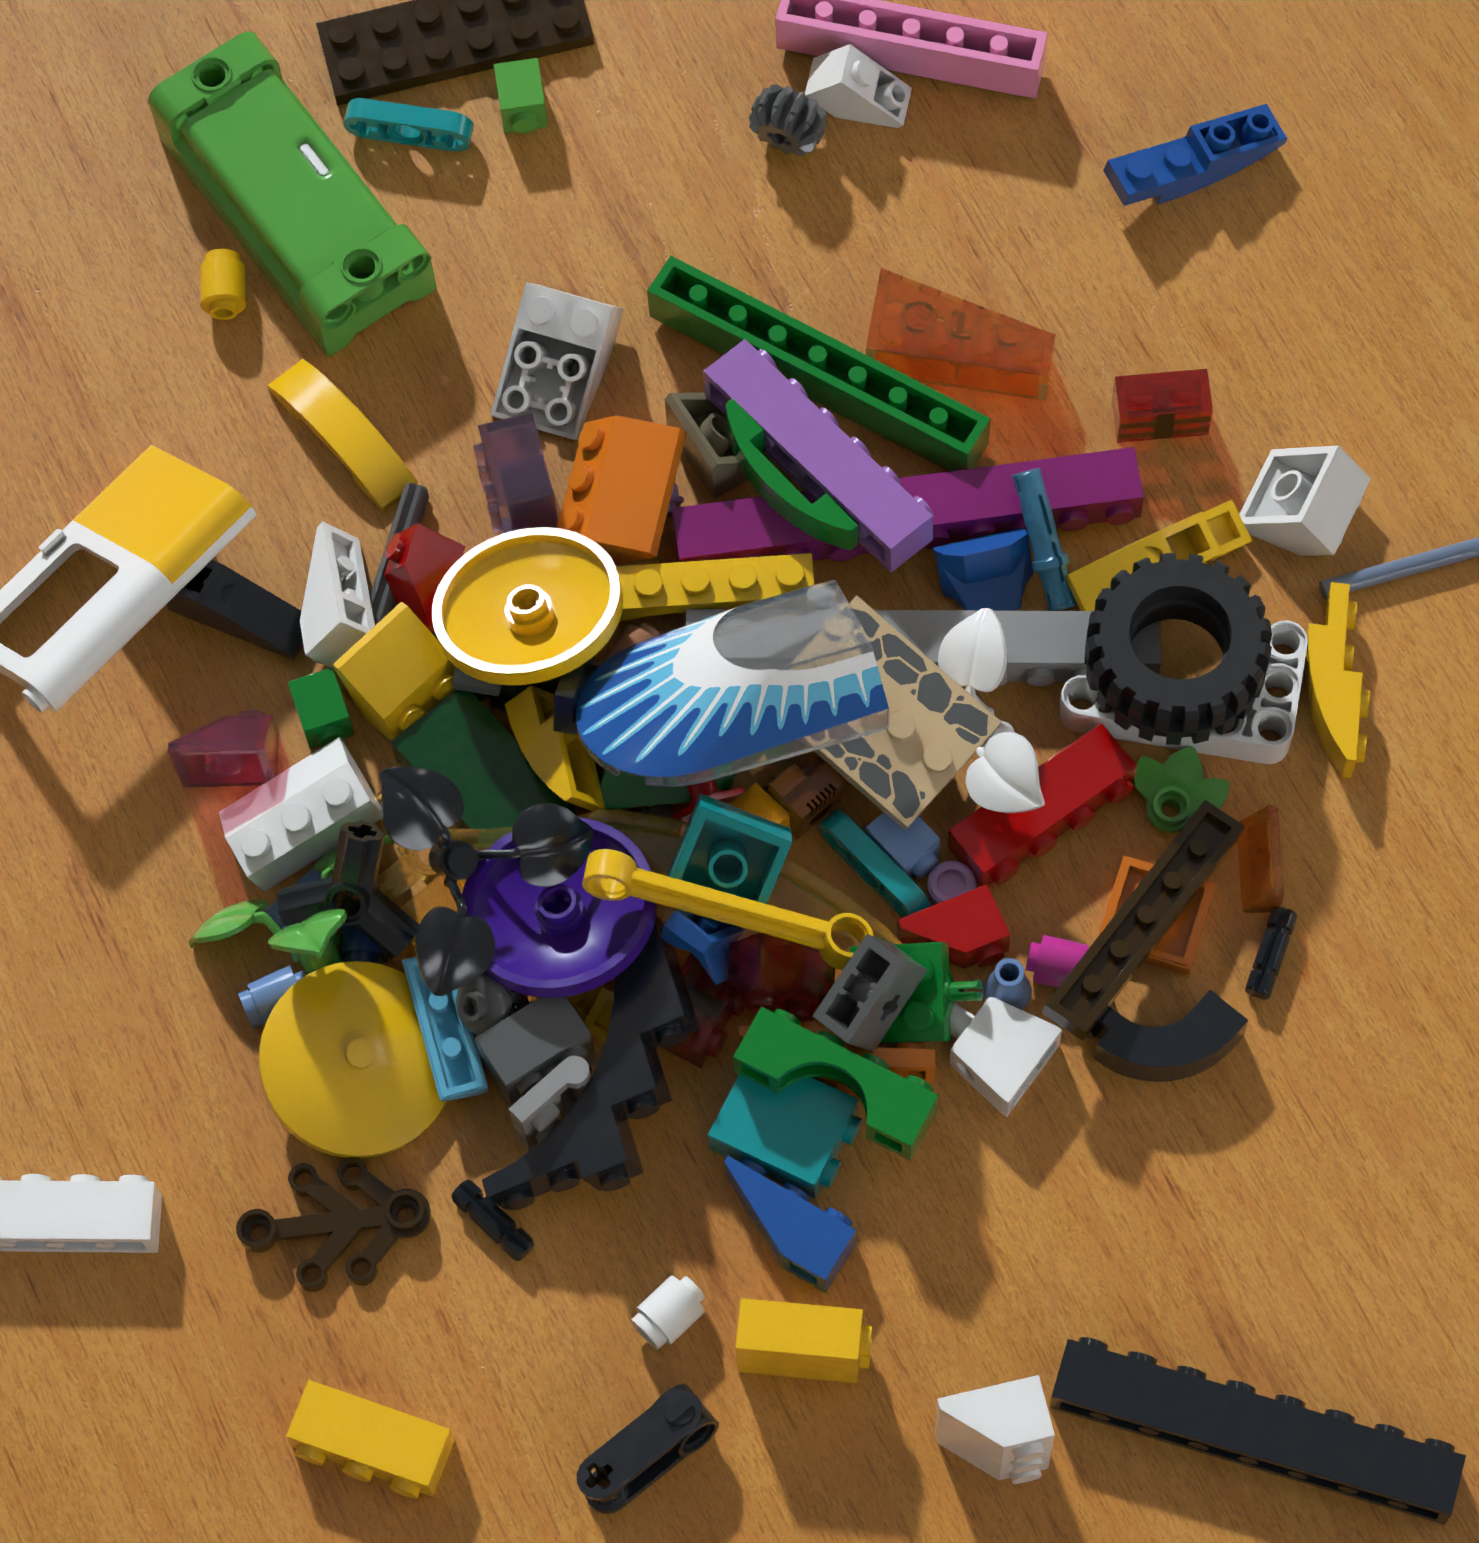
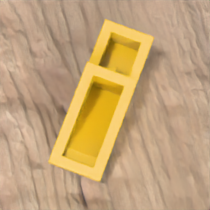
M529 686L505 704L512 731L522 753L540 779L564 801L597 813L602 812L606 808L592 751L584 743L581 736L553 731L555 694Z

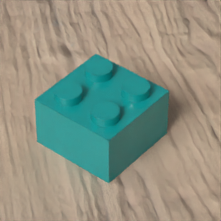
M700 793L666 876L767 904L792 844L791 828Z

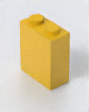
M740 1298L735 1346L738 1372L858 1383L860 1368H870L872 1326L863 1325V1309Z

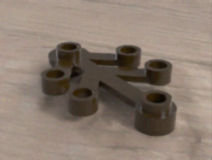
M349 1157L344 1159L337 1169L341 1184L348 1190L360 1189L379 1205L377 1207L359 1209L321 1180L313 1166L301 1163L294 1166L288 1175V1181L293 1192L302 1197L310 1196L330 1213L274 1220L269 1212L265 1210L251 1209L239 1218L236 1225V1233L241 1244L247 1250L256 1253L267 1251L278 1240L331 1234L313 1257L301 1262L296 1271L301 1287L309 1292H317L327 1284V1271L361 1230L380 1228L364 1251L353 1254L346 1263V1272L350 1280L356 1285L365 1286L374 1281L378 1272L377 1264L399 1238L416 1237L427 1228L431 1219V1208L425 1196L413 1189H401L394 1192L368 1172L365 1163L361 1159ZM350 1167H358L362 1170V1174L357 1180L349 1181L344 1178L346 1170ZM302 1173H309L313 1176L312 1182L306 1187H299L295 1184L296 1178ZM404 1208H412L416 1211L414 1218L409 1222H402L398 1219L399 1212ZM259 1226L267 1228L268 1232L264 1239L254 1241L250 1238L254 1228ZM359 1262H367L371 1265L369 1272L364 1276H357L353 1273L354 1266ZM310 1268H317L321 1271L320 1278L312 1283L306 1282L303 1279L305 1272Z

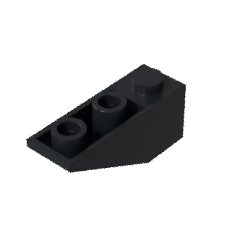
M213 560L167 603L169 611L292 660H295L303 645L300 627L301 610L227 566Z

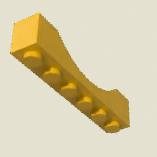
M812 553L616 566L623 590V609L619 622L646 616L686 613V609H733L791 591L795 592L743 609L816 610Z

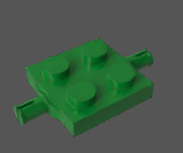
M948 943L894 944L928 971L879 1044L950 1042V1016L955 1001H981L983 998L982 992H964L965 990L983 989L981 980L954 982L949 969ZM850 946V953H855L859 946ZM821 987L819 995L826 996L831 987Z

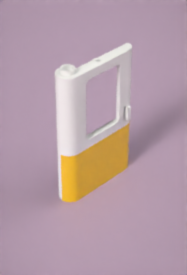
M150 445L63 530L56 529L38 547L40 552L0 590L1 624L59 566L78 550H85L119 569L32 656L22 657L0 643V673L26 688L21 694L38 712L43 713L48 709L56 713L256 517L253 507L229 484Z

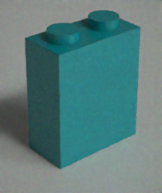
M738 1075L708 1133L709 1149L725 1157L730 1156L739 1162L742 1158H747L760 1165L767 1172V1177L782 1184L790 1183L800 1188L808 1196L816 1199L821 1187L830 1188L839 1172L841 1161L837 1160L836 1157L843 1144L846 1143L851 1146L859 1133L863 1118L858 1116L859 1099L812 1077L796 1081L777 1094Z

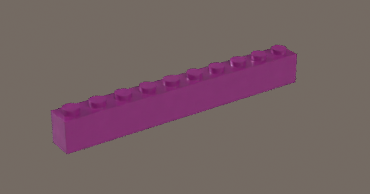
M1135 448L899 478L902 487L912 497H921L933 512V540L924 547L926 549H933V547L946 545L950 542L964 541L1022 527L1027 531L1012 475L1035 468H1041L1044 487L1056 528H1061L1065 531H1075L1086 527L1088 524L1101 522L1121 525L1132 521L1134 518L1141 517L1144 495ZM799 491L811 504L816 502L807 492ZM762 497L672 508L679 562L812 553L813 561L831 559L842 562L851 560L857 555L869 553L859 542L852 550L822 542L804 533L781 517Z

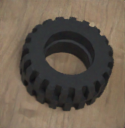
M1175 553L1160 554V560L1156 563H1151L1150 558L1147 557L1134 562L1132 574H1129L1127 570H1121L1111 579L1110 589H1102L1095 601V609L1090 614L1084 664L1087 665L1086 678L1090 689L1098 690L1096 702L1104 712L1109 713L1111 710L1116 712L1114 722L1121 728L1128 730L1132 725L1139 729V738L1152 742L1154 735L1166 737V745H1180L1183 737H1191L1192 742L1197 744L1208 741L1210 731L1215 729L1217 734L1222 735L1233 728L1235 717L1244 719L1252 710L1254 699L1260 696L1264 685L1272 649L1270 646L1272 637L1271 624L1268 619L1264 618L1266 608L1260 596L1254 595L1249 597L1251 584L1241 575L1233 579L1228 575L1230 567L1219 561H1215L1213 566L1202 563L1203 556L1189 553L1188 560H1176ZM1169 619L1185 620L1197 624L1208 631L1218 642L1223 658L1221 663L1207 674L1191 679H1173L1159 675L1146 667L1135 654L1132 641L1138 632L1152 623Z

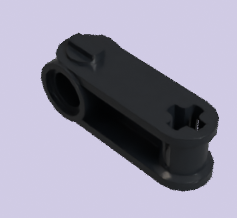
M679 1384L672 1387L661 1395L649 1409L582 1462L576 1474L577 1484L585 1495L590 1507L595 1511L603 1514L615 1513L624 1508L684 1458L709 1442L717 1432L719 1422L687 1384ZM595 1468L596 1471L592 1474L591 1470ZM602 1479H605L608 1483H611L610 1486L604 1490L601 1486L596 1485Z

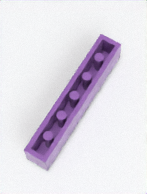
M744 339L703 370L705 396L725 415L726 403L733 398L764 429V452L815 501L827 493L858 525V542L890 573L933 540L934 515L929 505L919 496L912 497L902 487L898 476L889 467L878 465L870 457L868 449L861 440L854 436L850 438L839 428L837 420L829 410L824 407L819 409L811 402L806 391L797 380L793 378L788 380L777 370L774 360L766 351L762 349L757 351Z

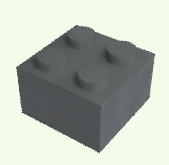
M539 997L475 1037L483 1069L509 1108L566 1058L570 1056L582 1057L587 1061L590 1072L592 1071L591 1066L596 1064L591 1033L567 997Z

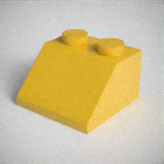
M400 602L332 664L364 720L391 741L456 690L453 689V677L456 666L446 657L436 637L403 602Z

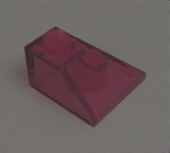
M246 710L238 715L221 717L168 743V753L183 788L261 786L278 775L279 731L273 715H266L261 711Z

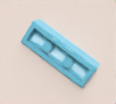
M417 956L402 960L440 1102L488 1093V1086L474 1035L461 1023L456 1011L458 989L444 996L433 995L421 976Z

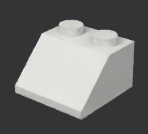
M1340 446L1271 449L1240 512V516L1250 535L1299 556L1334 555L1343 540V536L1356 509L1361 503L1362 496L1371 478Z

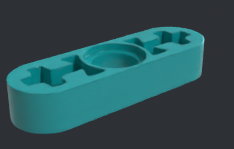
M356 98L349 101L343 122L344 128L349 133L360 138L453 152L465 151L469 148L474 129L473 121L458 112L365 98Z
M835 809L818 824L819 832L831 848L901 918L931 907L928 898L919 886L843 811Z

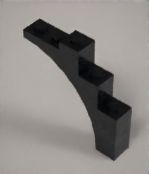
M656 916L653 931L641 953L622 973L614 978V1003L607 1039L594 1073L573 1108L544 1140L520 1159L482 1179L486 1197L504 1210H518L528 1207L534 1203L535 1197L549 1191L561 1192L574 1188L580 1183L579 1179L581 1178L598 1191H614L628 1185L630 1178L644 1173L628 1119L649 1117L659 1110L658 1106L672 1101L656 1047L678 1045L686 1040L688 1034L700 1030L675 948L661 938L665 923Z

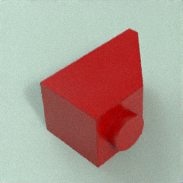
M416 523L406 530L396 533L391 538L385 552V557L389 561L384 577L396 604L398 605L400 602L406 604L428 630L433 633L435 629L432 620V605L437 588L448 570L463 556L466 546Z
M987 884L897 920V937L900 944L948 943L949 963L964 969L975 964L978 967L990 966L1000 961L1005 956L1004 953L1009 951L1010 932Z

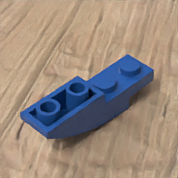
M1263 104L1190 126L1186 136L1109 159L1103 171L1123 206L1152 197L1157 204H1161L1190 194L1248 167L1284 145L1287 137L1268 105Z

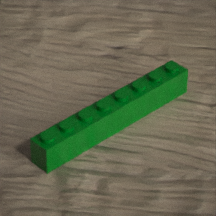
M671 255L647 290L649 316L723 355L746 339L757 351L760 349L766 351L774 360L777 370L788 380L790 378L797 380L806 391L809 399L949 471L974 468L989 444L991 418Z

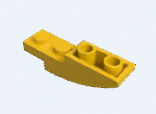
M1229 500L1205 512L1201 511L1102 557L1066 575L1065 579L1080 610L1094 611L1095 601L1102 589H1110L1111 579L1121 570H1127L1129 574H1132L1134 562L1147 557L1150 558L1151 563H1156L1160 560V554L1175 553L1176 560H1188L1190 553L1203 556L1202 563L1206 564L1252 542V539L1233 500Z
M1331 582L1326 599L1324 625L1309 623L1306 632L1308 644L1304 663L1305 689L1317 734L1329 759L1341 778H1351L1356 762L1364 763L1367 734H1359L1358 732L1359 718L1367 719L1370 690H1362L1363 672L1352 671L1354 645L1346 644V630H1354L1357 602L1349 601L1350 584Z

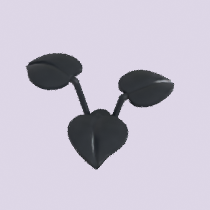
M399 766L387 768L380 772L382 788L381 814L386 832L397 845L404 849L420 851L431 848L429 864L436 874L445 877L444 886L449 888L457 905V913L443 906L432 908L423 917L416 935V955L421 976L433 995L444 996L479 978L490 966L495 953V939L489 924L480 917L466 916L468 908L457 885V880L470 877L476 870L479 860L519 858V873L526 883L542 887L557 885L575 874L585 862L592 846L593 830L589 824L565 807L551 803H539L523 810L513 825L512 839L517 849L475 850L468 842L452 839L450 832L447 830L448 827L456 824L461 819L464 812L462 795L449 778L433 770L421 767Z

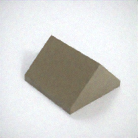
M705 392L669 393L664 399L667 426L681 428L686 432L682 451L713 498L715 499L748 481L733 452L728 434L726 415L705 396ZM764 451L761 452L772 464L775 463Z

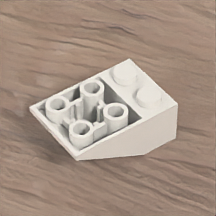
M526 282L490 416L578 441L611 356L624 309L539 284Z

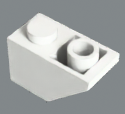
M849 44L813 58L805 96L815 99L819 107L835 118L898 128L904 126L912 88Z

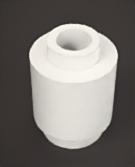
M671 1275L636 1308L638 1314L630 1321L638 1333L653 1348L658 1350L665 1343L671 1345L705 1313L701 1302L706 1297L699 1287L687 1276H684L679 1281Z

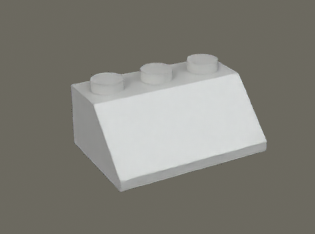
M340 737L219 812L225 838L247 878L264 892L338 845L340 828L345 822L352 823L362 820L374 824L382 819L379 802Z
M1039 1375L938 1398L935 1422L937 1443L997 1480L1011 1478L1013 1484H1021L1040 1478L1042 1476L1041 1470H1046L1049 1467L1055 1434Z

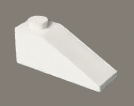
M322 522L316 530L300 617V627L305 656L310 657L319 664L333 667L332 664L375 626L359 538Z

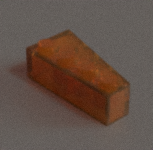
M881 268L866 343V355L918 382L1046 401L1053 365L1056 335Z

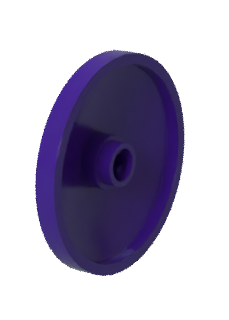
M580 818L589 824L593 830V842L589 854L599 849L620 851L630 856L636 862V868L651 871L642 852L626 835L602 822ZM512 831L500 838L488 850L517 849L512 839ZM519 858L479 860L476 870L467 878L462 892L468 908L466 916H477L484 919L489 924L494 935L495 953L485 973L497 983L510 990L542 998H558L581 994L609 982L622 973L638 957L648 942L654 928L658 905L657 903L632 896L619 901H609L590 895L582 886L587 858L578 871L562 883L548 887L526 883L519 873Z

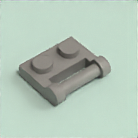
M579 1056L566 1058L509 1108L516 1138L529 1151L552 1132L578 1100L590 1078L589 1065L585 1059Z

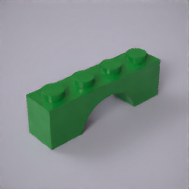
M760 1007L733 1056L734 1072L777 1094L794 1082L806 1078L823 1077L836 1080L851 1089L861 1101L867 1118L866 1139L911 1160L938 1110L939 1095L933 1092L934 1088L917 1076L907 1075L904 1078L888 1070L889 1065L873 1054L863 1053L860 1056L844 1048L845 1043L831 1033L819 1031L816 1034L801 1027L800 1020L787 1011L775 1009L773 1013Z

